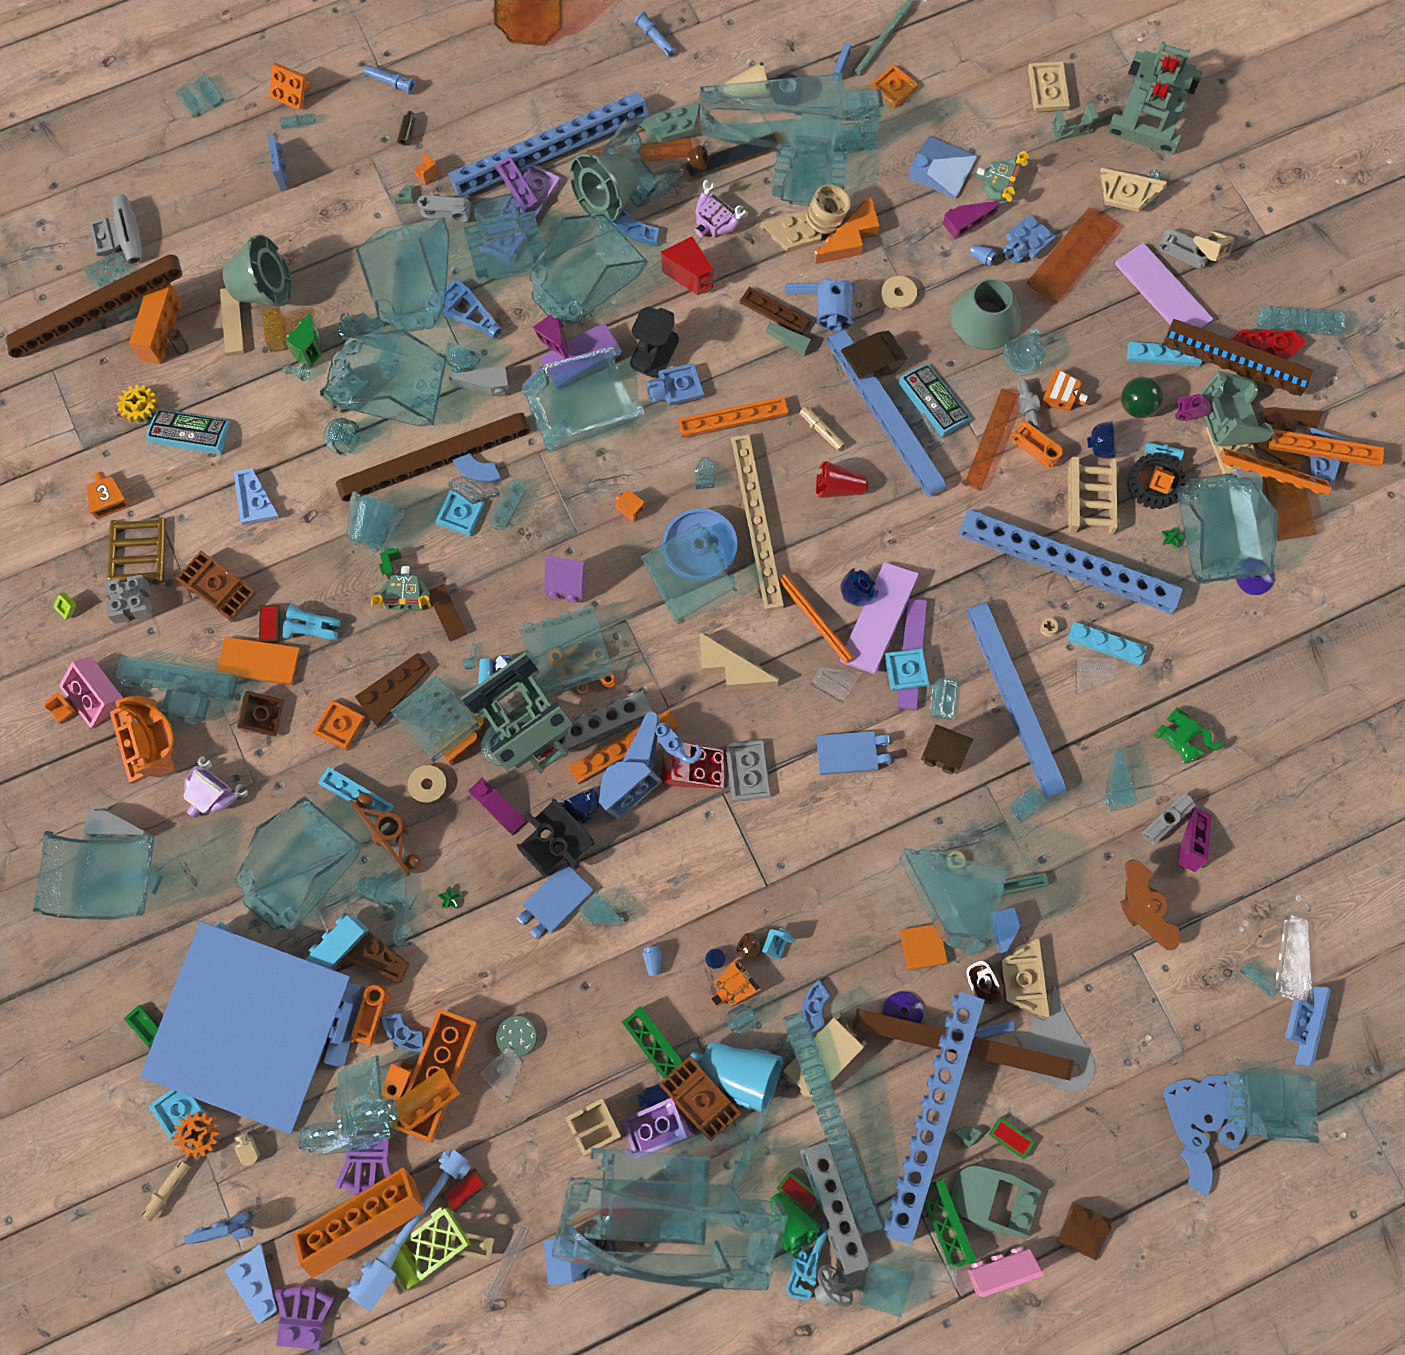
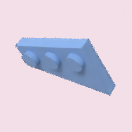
M253 469L234 471L241 524L246 525L279 518Z
M262 1243L225 1269V1272L258 1324H261L278 1311Z

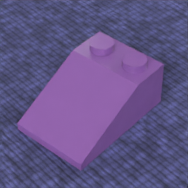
M546 555L544 585L546 596L553 600H559V598L566 599L574 604L578 602L583 603L588 582L584 562Z
M671 1098L622 1119L635 1160L697 1136L692 1121Z

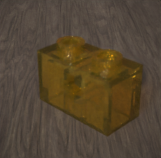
M280 307L261 310L265 341L270 352L289 350L285 341L287 339L285 318Z

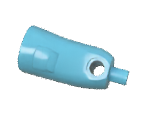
M714 1041L708 1044L704 1054L695 1051L691 1053V1056L699 1063L702 1070L718 1088L734 1098L737 1104L762 1113L767 1110L781 1072L782 1056L771 1054V1052L759 1048L752 1050L733 1048Z

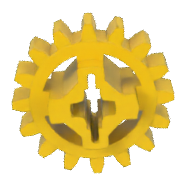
M136 384L134 389L129 386L128 392L122 391L124 396H118L121 402L116 403L119 407L117 410L130 423L135 420L139 424L141 419L146 422V417L152 418L151 413L157 412L154 406L159 405L156 401L158 398L152 389H147L145 385L140 388Z

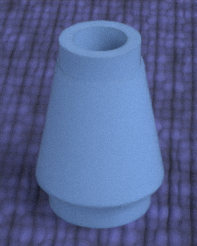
M976 244L970 249V254L985 266H992L997 258V253L994 249Z
M660 946L644 947V953L642 954L648 976L660 975L662 957Z

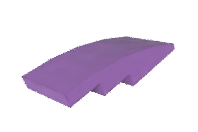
M604 323L567 341L569 354L567 360L555 351H551L542 357L540 361L556 388L560 390L573 380L577 382L589 372L595 373L623 352Z

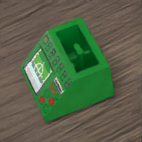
M308 314L300 320L295 330L288 334L285 341L293 357L308 368H311L322 354L319 331L312 315Z

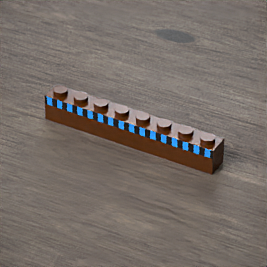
M1177 319L1172 320L1162 344L1170 350H1177L1187 356L1201 359L1203 362L1212 363L1222 369L1234 371L1238 375L1247 376L1257 382L1269 384L1273 388L1288 391L1292 395L1301 396L1304 393L1313 373V369Z

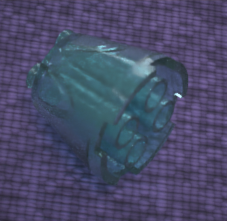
M352 492L349 503L346 538L349 539L348 542L352 545L360 547V544L367 546V550L378 553L389 542L403 521L406 511L403 509L397 511L395 506L368 495H363L361 498L358 495L359 493Z

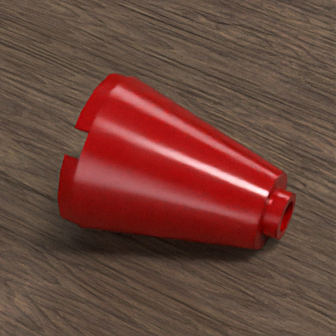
M828 461L821 462L819 469H822V471L816 477L815 491L816 494H819L818 498L863 495L864 492H867L869 482L865 476Z

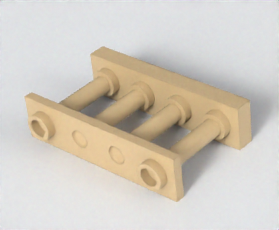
M1071 457L1068 463V533H1076L1082 525L1109 526V535H1113L1116 529H1119L1120 518L1117 517V477L1119 476V466H1116V459H1112L1108 467H1092L1079 464V457ZM1081 473L1108 475L1109 484L1082 483V481H1079V475ZM1079 492H1109V502L1082 500V498H1079ZM1082 508L1109 509V519L1082 518L1080 510Z

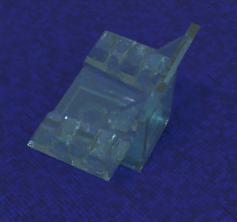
M795 111L792 146L780 144L777 146L772 196L781 197L782 201H789V204L809 206L815 192L823 185H835L844 190L848 151L834 150L838 121L837 115Z
M512 193L471 202L477 225L464 227L477 280L484 278L498 279L530 271V269L537 268L538 265L546 263L534 211L519 214Z
M379 1055L338 1071V1085L332 1113L334 1115L341 1114V1121L313 1123L299 1130V1150L308 1149L309 1153L317 1152L318 1156L357 1152L391 1138L388 1123L398 1120L396 1099L382 1100Z
M1226 1070L1228 1124L1234 1128H1245L1246 1136H1262L1266 1140L1319 1143V1137L1314 1134V1132H1318L1316 1082L1313 1078L1302 1074Z

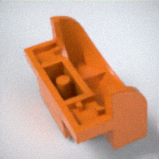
M129 696L115 701L117 709L111 711L110 715L128 782L135 784L149 776L160 778L174 771L175 767L172 756L175 754L173 730L168 719L158 709L156 700L143 696Z

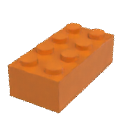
M171 283L145 295L129 341V345L141 361L161 364L162 359L166 356L167 343L170 342L167 334L169 329L176 325V315L182 305Z

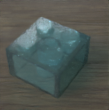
M869 1261L870 1266L866 1271L858 1303L902 1318L913 1275Z

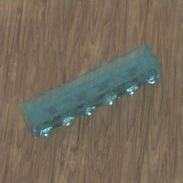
M121 655L115 676L121 681L122 685L132 687L133 684L140 685L141 688L151 690L153 687L159 688V691L170 693L171 690L177 691L178 694L184 696L195 694L196 697L202 699L213 697L220 702H226V700L233 701L238 683V678L234 673Z

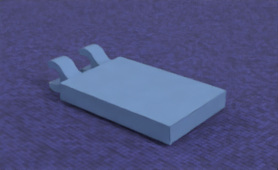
M872 731L816 736L820 775L878 771V765H888L892 762L891 754L877 756L876 746L889 745V735L875 737V733Z
M565 863L523 904L526 910L517 917V920L524 925L534 916L540 924L532 929L531 934L538 939L546 930L552 933L594 891Z

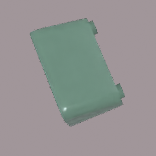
M1218 371L1201 391L1200 394L1209 400L1213 406L1210 414L1204 417L1214 445L1225 447L1266 442L1274 434L1272 426L1268 423H1263L1259 427L1251 402L1258 395L1255 380Z

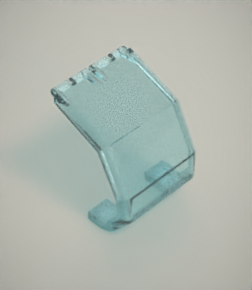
M45 831L33 913L58 918L121 920L144 915L154 837L152 835H144L125 841L81 840L54 835L52 831Z

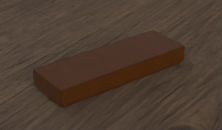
M445 584L429 590L430 600L449 641L451 642L467 635Z

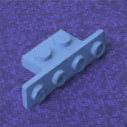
M348 983L335 1015L334 1026L332 1025L328 1035L330 1040L324 1056V1063L337 1067L344 1066L351 1043L352 1030L363 1000L362 995L365 987Z
M1314 986L1309 1003L1301 999H1294L1285 1038L1299 1044L1295 1064L1299 1066L1313 1067L1331 992V989L1328 987Z

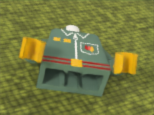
M1020 152L1017 157L1009 160L993 161L989 170L978 168L975 177L984 180L982 190L992 201L1001 200L1007 203V201L1010 202L1013 199L1011 195L1016 194L1013 186L1018 176L1020 163L1022 166L1028 164L1027 158H1029L1027 152Z
M402 566L400 575H392L378 594L371 597V606L379 604V608H383L384 602L387 610L423 611V605H428V608L431 607L430 592L424 582L419 581L418 576H411V567Z

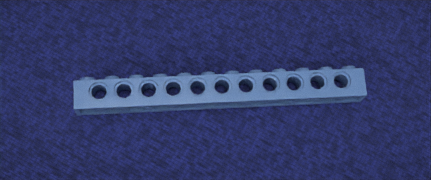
M638 92L632 93L448 173L452 186L459 197H464L503 180L495 165L511 156L521 172L649 116L646 101Z
M968 509L958 536L1168 614H1172L1175 611L1183 588L1178 587L1175 583L1161 581L1158 577L1142 574L1137 569L1131 570L1124 567L1121 563L1107 561L1104 557L1088 554L1083 549L1077 550L1067 543H1059L1053 541L1048 536L1037 535L1032 530L1018 528L1013 523H1004L996 517L983 515L978 510ZM977 525H983L985 529L981 530ZM999 531L1003 534V536H998L995 534V532ZM1012 538H1018L1021 542L1016 543ZM1034 544L1038 549H1033L1030 545ZM1048 551H1053L1056 556H1051ZM1069 557L1073 559L1074 562L1070 563L1066 560V558ZM1084 564L1090 565L1092 569L1085 568ZM1102 571H1107L1109 576H1105ZM1120 577L1125 578L1127 583L1122 582ZM1138 584H1142L1145 589L1139 588ZM1156 591H1161L1163 596H1159Z
M963 992L953 995L950 1005L953 1007L951 1015H947L944 1025L947 1027L945 1035H941L938 1045L941 1047L939 1055H935L932 1065L935 1067L933 1075H929L926 1087H929L927 1095H923L920 1107L923 1110L921 1116L917 1115L914 1127L917 1130L915 1136L912 1135L909 1140L908 1148H911L909 1156H905L902 1168L905 1170L903 1176H899L896 1189L899 1190L896 1198L893 1197L891 1200V1216L886 1218L883 1230L886 1231L885 1234L889 1238L912 1245L984 999ZM962 1009L968 1012V1018L965 1021H961L958 1017V1013ZM956 1029L962 1032V1038L959 1041H955L952 1037V1033ZM950 1049H954L956 1052V1058L953 1061H949L946 1057V1053ZM944 1069H948L950 1072V1078L947 1081H943L940 1077V1073ZM939 1089L943 1090L944 1098L941 1101H936L934 1093ZM931 1110L938 1112V1118L935 1121L928 1119V1114ZM930 1130L932 1132L931 1140L923 1141V1132ZM919 1151H925L926 1159L922 1162L916 1160V1154ZM914 1171L920 1173V1179L917 1182L910 1181V1174ZM907 1192L914 1194V1199L910 1203H906L903 1200ZM900 1213L908 1215L905 1223H898L897 1217Z

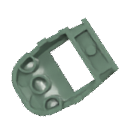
M968 1165L957 1173L950 1197L958 1216L963 1220L985 1231L1028 1239L1038 1199L1042 1191L1005 1171L980 1165ZM1000 1179L1019 1186L1007 1227L988 1221Z

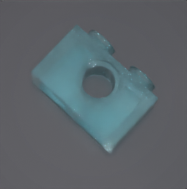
M1034 785L1013 801L1009 806L1010 813L1015 820H1019L1022 823L1037 812L1046 803V800Z

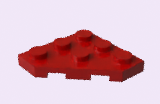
M1242 329L1231 339L1288 361L1307 342L1294 330L1281 332L1260 329V331Z

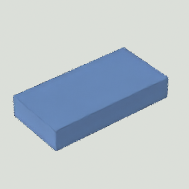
M845 42L834 69L833 81L839 82L850 56L851 44Z

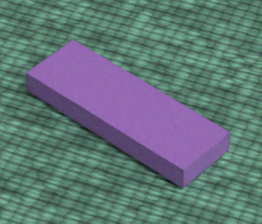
M511 156L495 165L523 212L539 203Z

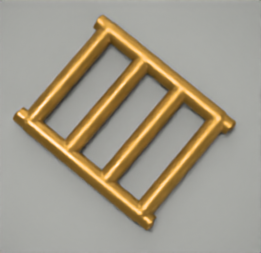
M164 517L154 521L118 523L116 520L110 521L107 581L120 579L122 582H127V577L143 575L147 581L156 580L158 583L163 582L166 529ZM158 528L157 538L117 540V530ZM157 545V555L116 557V547ZM156 563V573L115 575L116 565Z

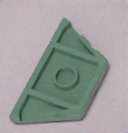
M695 102L649 115L636 121V126L646 129V133L655 137L660 143L695 134V124L698 120L700 104Z

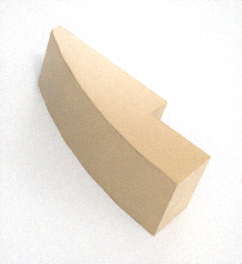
M434 1230L429 1231V1241L433 1239ZM438 1232L437 1242L446 1244L447 1233ZM464 1232L471 1244L458 1254L490 1260L494 1238ZM452 1235L450 1246L459 1247L462 1245L459 1237ZM436 1247L437 1250L445 1251L444 1248Z

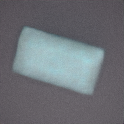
M944 678L934 681L930 707L931 717L953 720L958 683Z

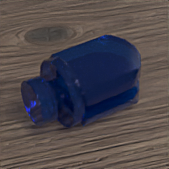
M659 1084L643 1089L642 1096L641 1094L636 1095L639 1107L644 1106L643 1104L646 1103L647 1108L668 1099V1094Z

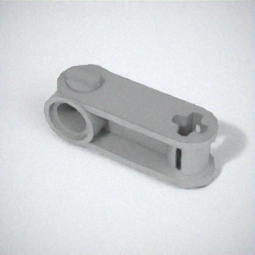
M423 195L417 200L420 213L426 219L464 223L470 218L471 202L468 199Z
M1166 229L1164 237L1157 244L1160 251L1195 268H1203L1209 261L1207 256L1194 243L1193 238L1173 229Z

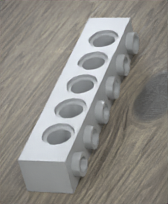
M632 692L628 695V698L614 700L605 708L598 707L589 715L583 714L576 717L575 721L572 722L573 725L566 729L568 734L562 737L564 740L561 745L567 753H570L643 721L645 715L648 712H652L644 692ZM628 706H632L635 708V710L632 713H626L624 711L625 708ZM615 714L617 718L614 721H609L607 716ZM591 722L599 723V726L595 729L589 727ZM579 729L582 732L579 736H572V731Z
M826 1141L800 1150L841 1275H848L869 1267L868 1261H870V1256L867 1249L863 1247L861 1241L863 1240L862 1232L859 1227H856L854 1221L856 1218L855 1212L849 1206L847 1189L845 1186H842L840 1180L841 1171L838 1165H835L832 1146L828 1145ZM820 1160L826 1164L825 1171H821L818 1167ZM827 1180L830 1181L833 1185V1189L831 1192L827 1191L825 1188V1183ZM834 1201L840 1205L838 1213L834 1212L832 1208ZM841 1222H844L847 1226L845 1234L839 1229ZM848 1243H851L854 1247L852 1255L847 1252L846 1247Z

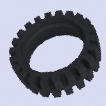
M1149 453L1137 460L1130 470L1127 481L1129 493L1132 492V498H1137L1136 502L1139 504L1141 502L1144 503L1143 506L1146 508L1149 505L1150 509H1155L1156 507L1162 509L1164 506L1166 508L1173 504L1181 495L1186 482L1184 479L1185 472L1182 473L1183 468L1182 466L1178 467L1179 462L1177 460L1173 462V457L1169 456L1166 458V454L1163 453L1160 456L1159 453H1154L1153 455ZM1147 466H1158L1174 473L1173 490L1165 496L1150 495L1139 484L1138 478L1141 470Z

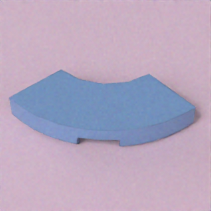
M470 453L453 460L457 470L466 478L478 481L479 483L501 481L494 462L480 463L473 459Z
M820 979L808 990L802 1005V1022L808 1036H811L826 1025L823 1019V1007L831 996Z
M401 1013L381 1016L383 1028L395 1044L405 1050L421 1053L425 1044L424 1031H415L409 1028L404 1022Z
M1193 1138V1144L1200 1146L1201 1144ZM1185 1145L1180 1155L1189 1167L1187 1185L1204 1197H1207L1212 1185L1210 1159L1206 1151L1202 1154H1196Z

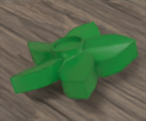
M1175 527L1170 532H1161L1166 537L1162 545L1170 543L1172 547L1177 548L1178 541L1184 538L1183 535L1177 533Z
M451 886L447 888L446 894H438V897L444 900L442 902V909L447 908L449 904L452 908L457 909L455 900H458L461 894H453Z

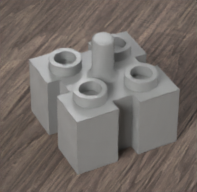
M143 575L127 577V582H122L120 579L104 581L105 596L111 601L106 602L107 615L115 624L129 622L132 616L137 620L153 617L151 602L146 598L150 596L149 582Z

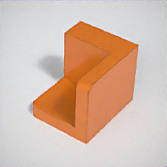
M423 153L424 162L414 170V174L427 185L439 175L436 162L426 153Z
M1156 467L1149 482V488L1168 494L1175 477L1174 473Z
M59 692L43 703V706L61 724L77 713L71 703Z

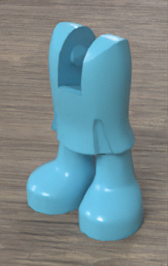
M295 604L289 605L286 613L287 620L284 621L283 638L290 639L295 633L328 640H336L338 638L337 632L326 629L327 626L339 628L341 625L340 620L333 617L316 615L313 612H304ZM295 620L306 621V625L300 624V623H296V622H293V621H295Z

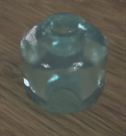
M741 1004L728 1012L729 1020L726 1023L731 1032L735 1030L741 1035L754 1028L756 1025L755 1021L758 1019L750 1005Z

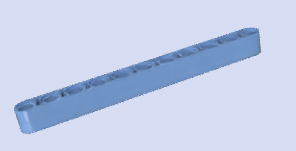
M842 329L828 336L826 340L831 351L924 493L931 497L946 489L944 479L876 376L859 379L842 354V348L853 344L847 332Z
M983 602L968 607L966 611L971 626L1044 796L1050 798L1066 792L1062 776L987 603Z

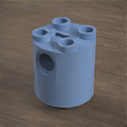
M846 279L841 281L822 280V284L817 289V325L831 332H838L850 327L853 323V287L851 282Z

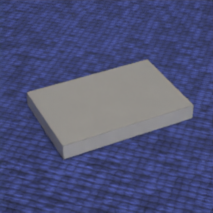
M764 740L725 744L732 802L771 798Z

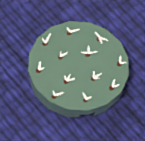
M513 1016L504 1020L496 1033L498 1047L504 1054L510 1057L527 1055L533 1050L537 1040L534 1025L528 1019L520 1016Z

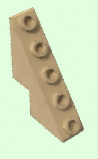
M700 634L702 674L725 672L727 690L778 686V676L773 673H766L760 665L748 662L742 654L733 653L727 645L723 643L718 644L709 634Z

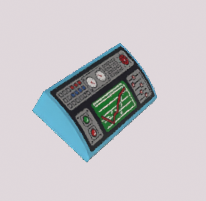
M929 364L918 367L900 377L899 385L941 439L971 420V417Z
M158 409L151 421L146 439L150 444L222 455L230 420Z

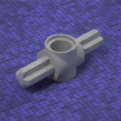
M1021 379L1017 381L1020 393L1017 399L1018 411L1027 417L1029 424L1038 429L1040 428L1037 415L1040 410L1039 398L1030 391L1028 381Z

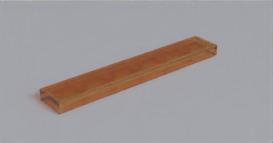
M684 138L665 143L649 142L589 149L587 153L621 154L632 163L688 157L692 150L691 138Z
M1001 388L964 485L982 490L1018 394Z

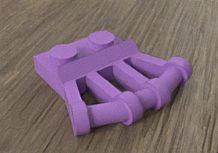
M347 1134L345 1164L335 1183V1187L353 1192L354 1195L360 1194L376 1184L377 1163L382 1164L385 1177L391 1175L388 1165L390 1135ZM352 1163H356L354 1183L345 1180ZM363 1163H371L369 1185L361 1184Z
M297 1284L283 1290L282 1288L276 1289L275 1296L281 1316L276 1346L320 1350L324 1320L337 1296L334 1294L329 1295L315 1285L303 1287V1284ZM295 1295L291 1317L287 1313L285 1298ZM302 1296H309L310 1298L307 1318L299 1317ZM318 1298L326 1304L318 1319H314L316 1299Z

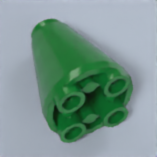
M779 1192L768 1200L773 1221L783 1248L787 1253L790 1252L794 1256L802 1250L801 1246L809 1242L811 1244L820 1237L818 1234L821 1228L819 1224L786 1195L783 1196Z

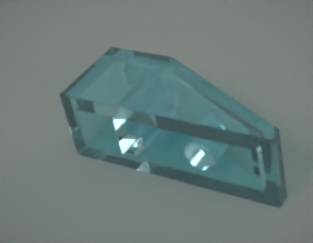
M1118 747L1113 752L1106 795L1104 796L1105 804L1110 808V812L1131 808L1138 803L1122 747Z

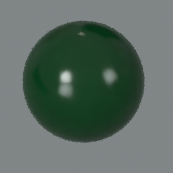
M1137 377L1130 380L1124 386L1121 393L1122 407L1129 415L1135 418L1152 416L1159 410L1163 402V391L1160 385L1149 377Z

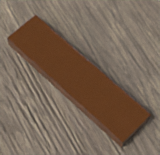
M748 287L740 299V304L800 335L804 334L811 323V319L751 287Z

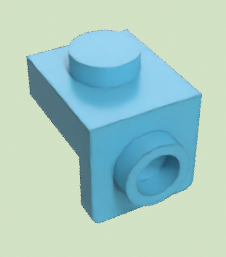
M779 928V931L770 929L762 952L774 959L780 960L786 943H795L796 939L791 937V933L781 928Z

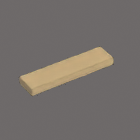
M226 288L220 289L225 354L227 356L243 354L245 351L241 303L236 301Z

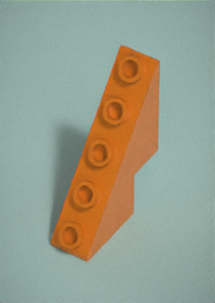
M871 197L863 200L858 210L852 212L847 221L839 225L836 233L827 238L825 245L815 251L813 256L816 258V264L862 255L863 244L861 239L878 236L879 223Z

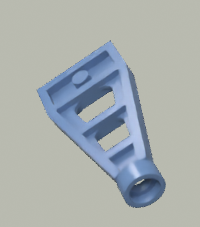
M456 278L432 302V306L446 317L481 331L494 340L502 333V327L496 324L471 290ZM463 299H466L471 304V308L465 314L454 310ZM476 311H479L484 316L479 323L470 319Z

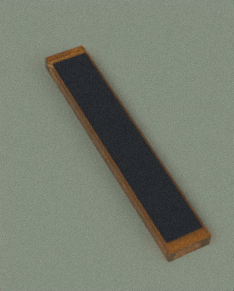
M776 131L709 155V165L704 170L693 168L689 162L682 164L681 170L686 181L690 182L783 149L784 144Z

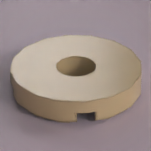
M894 276L885 281L881 297L889 308L905 310L914 304L917 297V288L911 279L904 276ZM900 290L904 295L897 296L894 292Z
M423 765L416 768L410 774L408 790L417 802L429 804L439 801L445 795L447 780L439 768L432 765ZM431 780L433 782L430 789H423L422 784L424 781Z

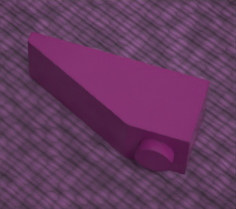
M993 201L962 205L955 209H950L944 215L943 226L956 240L995 215L1000 203Z
M549 315L533 326V329L540 342L567 360L569 354L566 335L562 329L564 326L558 318L555 319Z
M483 777L468 790L471 797L511 835L526 822Z
M1195 807L1192 809L1179 848L1178 865L1196 872L1208 860L1211 814Z

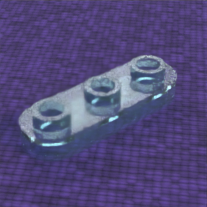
M514 479L505 488L490 516L491 526L495 530H504L509 525L526 494V487L523 481ZM515 489H520L518 493L514 492ZM507 504L512 505L510 508L505 507ZM498 520H503L501 524L497 523Z

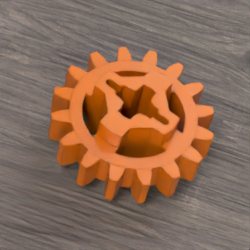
M195 1112L194 1117L191 1113H188L187 1120L181 1118L179 1121L182 1125L175 1126L178 1134H174L173 1137L178 1138V1141L174 1145L181 1146L178 1151L179 1153L186 1151L185 1157H190L192 1153L194 1158H198L199 1153L202 1156H207L206 1150L213 1151L212 1144L219 1143L215 1139L216 1136L221 1135L220 1132L215 1131L219 1124L213 1125L215 1118L207 1119L208 1113H203L201 1117L200 1112ZM196 1120L204 1122L207 1126H200ZM187 1127L188 1130H187L186 1135L184 1136V1131H185V1128ZM196 1131H204L198 1138L189 1139L196 1134ZM208 1134H210L209 1141L206 1143L205 1140ZM187 1143L194 1144L197 1149L190 1148Z

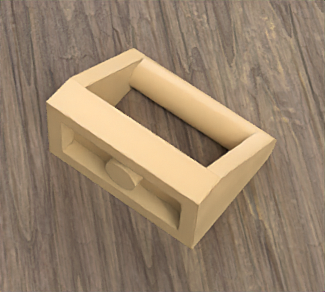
M1210 230L1194 237L1193 241L1208 259L1216 262L1230 255L1235 238Z

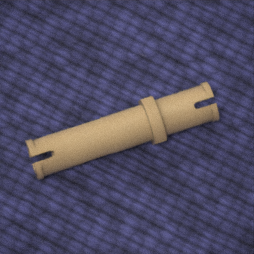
M805 406L800 411V415L810 424V428L815 429L837 452L845 446V442L808 406Z
M179 1160V1163L157 1193H153L151 1196L152 1200L144 1211L141 1212L145 1219L152 1222L161 1207L167 1204L166 1200L191 1168L186 1162Z

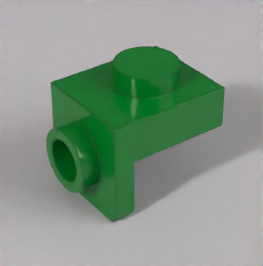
M389 548L380 553L382 563L379 564L382 575L386 574L388 580H390L392 575H395L391 561L402 558L398 548Z

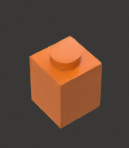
M628 489L624 493H620L615 500L616 510L632 522H635L645 510V502Z

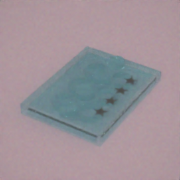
M436 675L390 710L433 763L480 726Z

